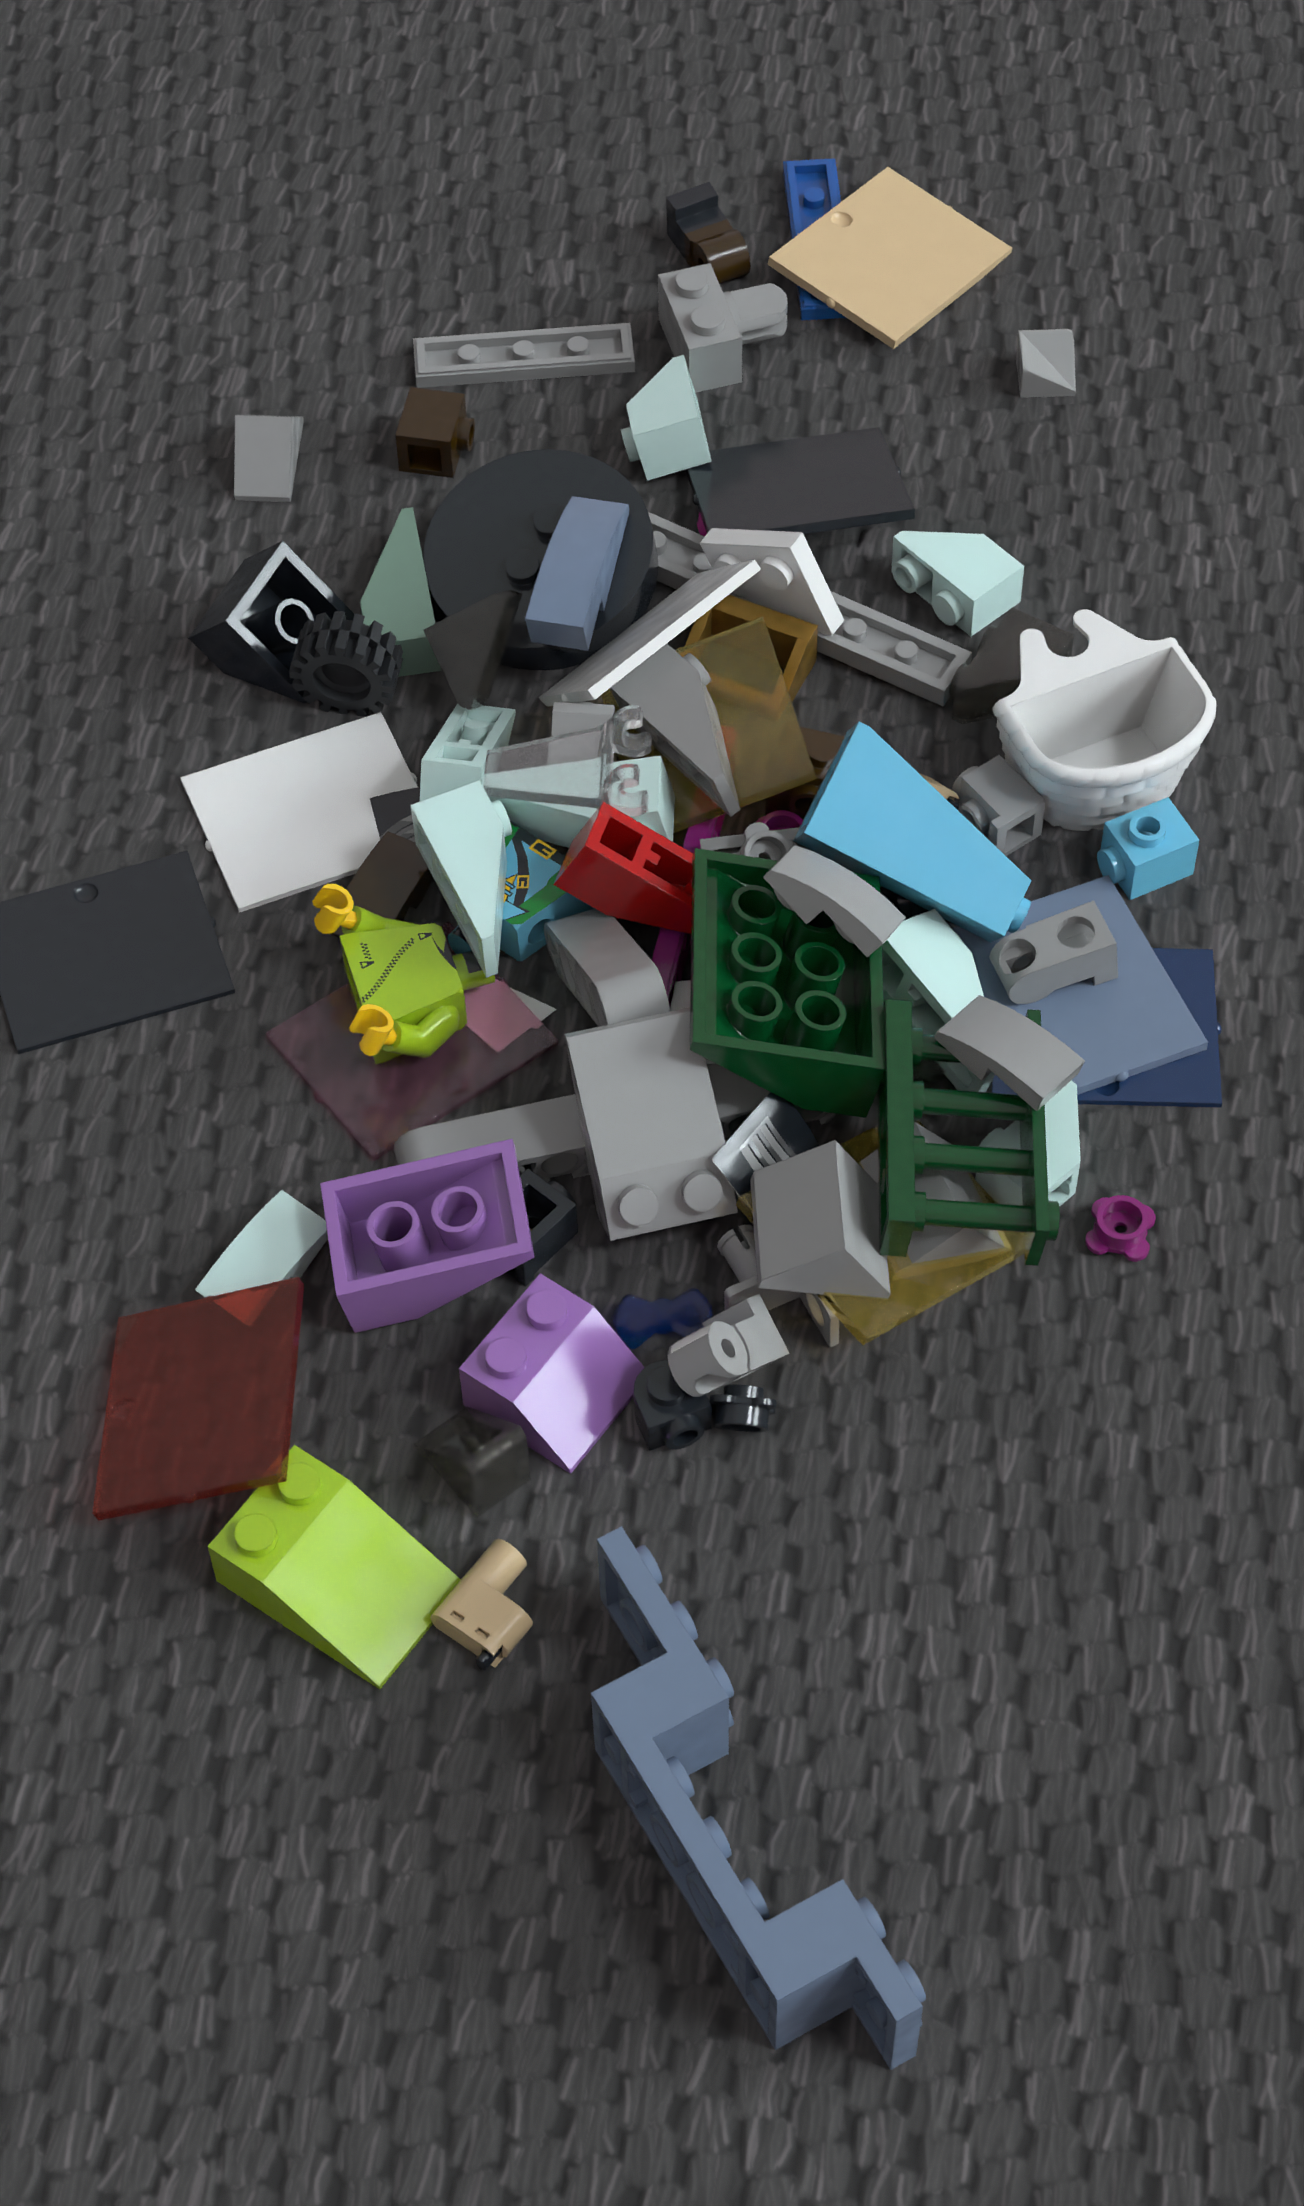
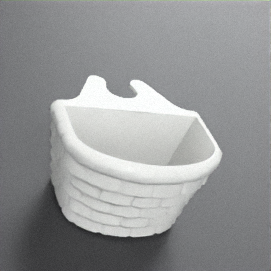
M1083 609L1074 614L1073 625L1087 638V649L1078 656H1059L1048 648L1042 632L1037 629L1024 630L1020 634L1019 641L1020 685L1012 694L996 702L993 707L994 715L997 717L996 727L1000 731L999 738L1003 743L1002 750L1005 753V761L1046 800L1043 818L1053 826H1061L1064 829L1088 831L1092 828L1104 829V823L1169 797L1174 792L1185 769L1188 768L1190 762L1199 751L1201 743L1214 722L1217 707L1216 699L1212 696L1205 680L1202 679L1175 638L1170 637L1156 641L1144 640L1132 635L1093 611Z

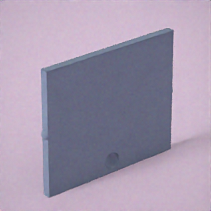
M1109 875L1031 901L1028 913L1017 931L1025 929L1027 925L1094 900L1117 943L1118 978L1094 985L1092 979L1088 978L1056 989L1039 1001L1028 1004H1016L1010 1000L989 958L995 944L1012 933L1007 931L1004 937L990 943L959 926L951 928L959 935L962 942L973 954L984 997L1001 1003L1025 1017L1028 1009L1041 1010V1027L1049 1031L1085 1060L1079 1074L1072 1079L1077 1084V1095L1116 1081H1125L1130 1076L1207 1050L1208 1046L1207 1039Z

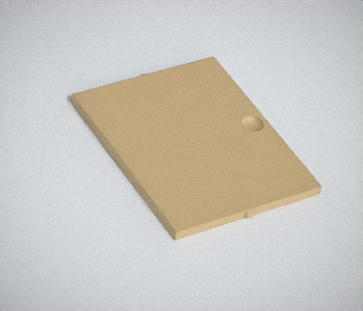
M887 167L770 255L768 265L824 302L828 307L833 308L892 349H895L980 281L1012 252V247L955 211L951 206L944 204Z

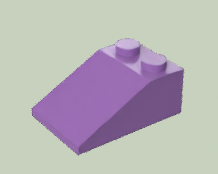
M513 1139L320 1183L336 1297L354 1333L418 1319L535 1257Z

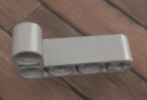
M592 909L544 923L547 948L559 977L598 1027L670 1012L668 997L658 968L614 917L607 916L597 909Z

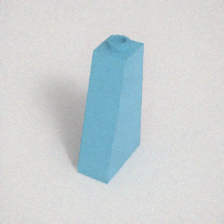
M859 721L847 731L793 841L855 873L880 876V886L928 911L935 909L942 918L990 943L1004 937L1007 931L1010 933L1017 932L1031 905V901L1024 898V895L1032 880L871 727Z

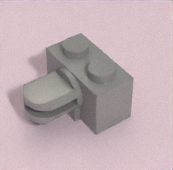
M711 263L658 274L659 321L674 357L684 355L695 393L741 383L742 345L780 337L785 334L788 309L787 295L775 284L768 283L731 292H723Z

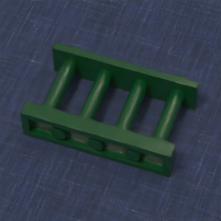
M886 999L884 1005L886 1070L878 1088L879 1255L906 1257L913 1231L923 1232L924 1226L1024 1232L1025 1265L1038 1266L1046 1241H1055L1057 1239L1060 1219L1058 1201H1049L1045 1104L1036 1111L1017 1094L924 1088L923 1081H913V1066H920L921 1060L961 1062L934 1039L935 1035L923 1034L922 1028L912 1027V1001ZM1028 1009L1026 1017L1041 1026V1010ZM922 1114L1019 1121L1020 1149L925 1143L924 1136L914 1135V1120H921ZM923 1169L1022 1176L1023 1205L926 1199L925 1192L915 1191V1175L921 1176Z

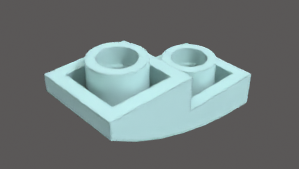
M281 1190L237 1235L195 1290L240 1323L253 1330L289 1279L293 1277L298 1280L327 1241L326 1220Z

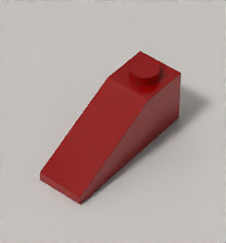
M603 801L573 839L553 885L607 916L691 934L693 853Z

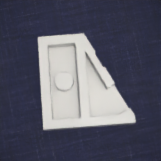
M711 528L700 542L712 569L754 559L761 568L760 571L732 593L763 607L818 625V632L825 635H833L844 621L802 532Z

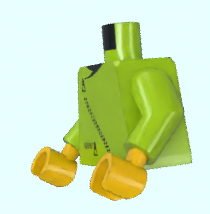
M337 884L324 885L312 900L313 906L320 908V911L314 917V923L318 931L323 934H331L336 932L339 926H342L344 935H340L344 968L358 1010L349 1026V1030L353 1034H364L359 1042V1047L365 1055L373 1056L375 1064L386 1062L402 1054L419 1058L430 1057L456 1031L463 1029L468 1023L464 991L495 983V975L486 978L472 951L452 956L442 927L435 923L419 925L385 918L359 906H353L352 896L346 889Z

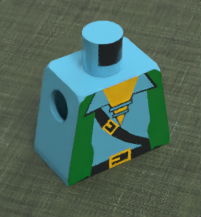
M510 821L512 834L505 837L507 871L500 949L517 961H523L546 945L544 923L595 908L553 885L566 856ZM457 926L448 935L450 947L456 954L472 951L460 927Z

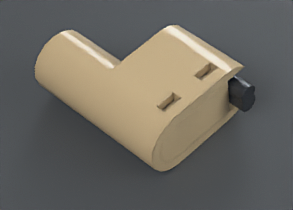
M495 1539L430 1617L437 1629L477 1655L476 1664L484 1671L490 1665L496 1668L501 1660L511 1653L533 1626L530 1616L519 1605L503 1595L525 1569L527 1562L514 1546L502 1539Z

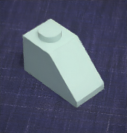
M684 355L673 357L626 404L631 427L621 429L623 441L630 462L641 460L647 481L712 462L697 396Z

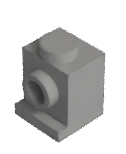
M1000 755L979 767L973 766L966 769L955 780L952 791L960 798L958 811L1005 856L1041 835L1046 800Z

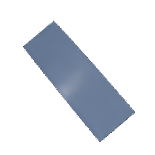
M571 497L547 547L526 613L525 621L531 642L589 651L598 611L605 610L630 511L629 504Z

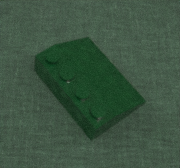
M695 848L692 856L690 1050L802 1109L867 1118L886 1070L882 945L866 957L855 944L848 942L840 935L834 921L824 911L806 924L795 911L788 909L779 901L774 889L763 878L778 862L777 860ZM853 872L880 892V876Z

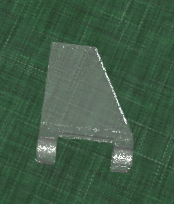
M625 706L619 709L607 722L598 727L487 750L483 781L485 792L488 797L596 809L604 801L629 817H636L648 811L649 799L647 790L635 793L623 790L639 786V766L637 764H623L613 769L614 753L637 758L651 752L652 735L650 731L640 734H631L626 731L643 726L642 706Z

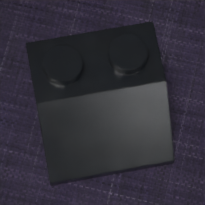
M281 541L246 558L188 639L224 674L299 702L307 703L303 699L305 690L296 692L292 685L294 678H290L289 675L301 629L303 630L304 624L309 619L315 622L316 616L322 613H326L330 620L333 618L334 611L345 612L346 620H353L354 613L284 541Z

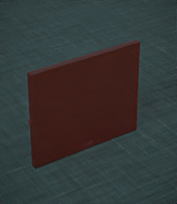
M299 1277L220 1295H209L198 1300L118 1317L92 1512L98 1521L181 1503H192L195 1500L287 1481L304 1283Z

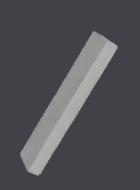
M630 323L413 338L417 388L635 372Z

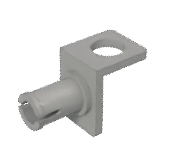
M739 1226V1232L744 1238L742 1242L739 1241L733 1229L721 1237L717 1248L720 1254L725 1257L739 1283L728 1287L724 1291V1310L757 1294H760L768 1311L800 1297L828 1346L831 1348L839 1344V1312L829 1295L758 1288L753 1226Z

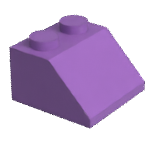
M540 1273L461 1365L459 1374L463 1405L571 1474L633 1399L635 1380L645 1367L594 1306Z

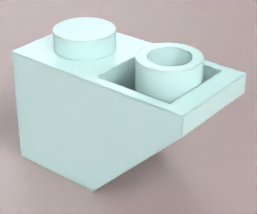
M901 531L893 536L891 573L897 584L908 593L916 592L932 605L934 612L943 623L950 626L956 624L970 637L1021 602L1024 565L986 535Z
M1072 1080L1045 1104L1049 1201H1058L1059 1207L1076 1193L1080 1167L1077 1084ZM1014 1121L1005 1130L1000 1127L994 1129L984 1138L979 1147L1020 1149L1019 1121ZM976 1173L975 1182L977 1186L998 1204L1023 1205L1022 1176Z

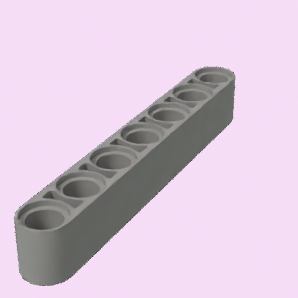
M718 1064L708 1065L707 1068L726 1143L770 1091ZM575 1094L419 1127L400 1136L394 1145L397 1165L513 1139L520 1175L527 1169H530L547 1183L551 1177L572 1173L573 1178L590 1175ZM793 1104L805 1122L819 1119L821 1124H825L836 1115L835 1113L802 1109Z

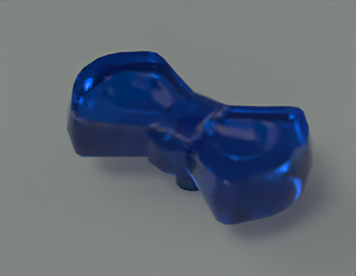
M695 1288L688 1289L672 1300L659 1298L653 1300V1302L627 1294L616 1306L612 1324L614 1331L629 1349L635 1350L654 1333L667 1334L674 1331L682 1337H686L703 1328L702 1323L712 1318L714 1314L708 1299Z

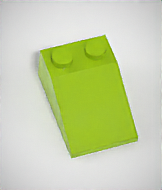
M296 1445L289 1450L207 1546L217 1582L379 1690L433 1625L430 1618L431 1615L461 1580L349 1479Z

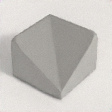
M1070 329L1018 330L1016 364L1020 398L1075 396L1073 331Z

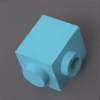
M1169 797L1105 822L1101 849L1097 853L1098 866L1103 877L1109 875L1113 884L1118 883L1129 900H1132L1193 875L1199 839Z

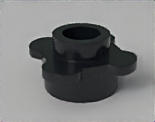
M740 1384L725 1385L723 1394L710 1395V1404L712 1410H715L714 1427L731 1431L766 1432L768 1431L769 1414H775L777 1401L763 1398L764 1389L761 1387Z

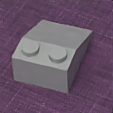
M690 1007L564 1034L596 1210L610 1241L738 1213L734 1188L712 1162L713 1156L725 1144V1139L706 1059L690 1050Z

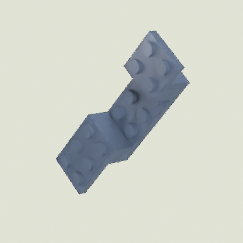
M622 1526L598 1538L600 1599L641 1666L591 1692L595 1750L772 2046L777 2050L852 2007L890 2070L913 2058L917 2053L920 2027H922L921 2016L923 2006L921 2003L926 2000V1995L918 1976L910 1964L904 1959L895 1963L881 1939L886 1937L885 1928L871 1902L864 1896L856 1900L842 1879L764 1922L770 1915L759 1889L749 1877L739 1881L726 1860L732 1856V1852L721 1827L712 1816L702 1820L689 1798L694 1796L695 1792L688 1775L729 1754V1728L734 1725L733 1717L729 1710V1698L734 1696L732 1684L720 1662L715 1657L706 1661L696 1646L694 1640L698 1639V1633L685 1606L679 1600L670 1604L658 1584L663 1581L662 1575L649 1549L645 1545L635 1548Z

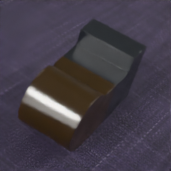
M710 182L666 197L667 235L690 267L711 263L719 284L750 273V256L741 233L737 229H733L718 207V194Z

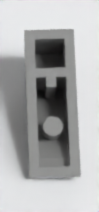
M665 644L614 684L610 690L627 723L731 817L740 810L717 709L706 687L711 682L710 675L694 655L688 653L682 657L670 645Z

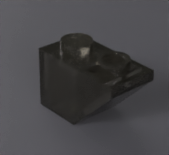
M1011 608L998 627L991 625L987 628L979 643L977 655L970 665L963 663L955 672L949 687V696L954 698L952 720L966 724L997 718L993 712L995 703L1012 694L1021 682L1019 641L1020 634L1024 630L1037 629L1042 632L1048 648L1053 653L1063 657H1072L1074 634L1015 608Z

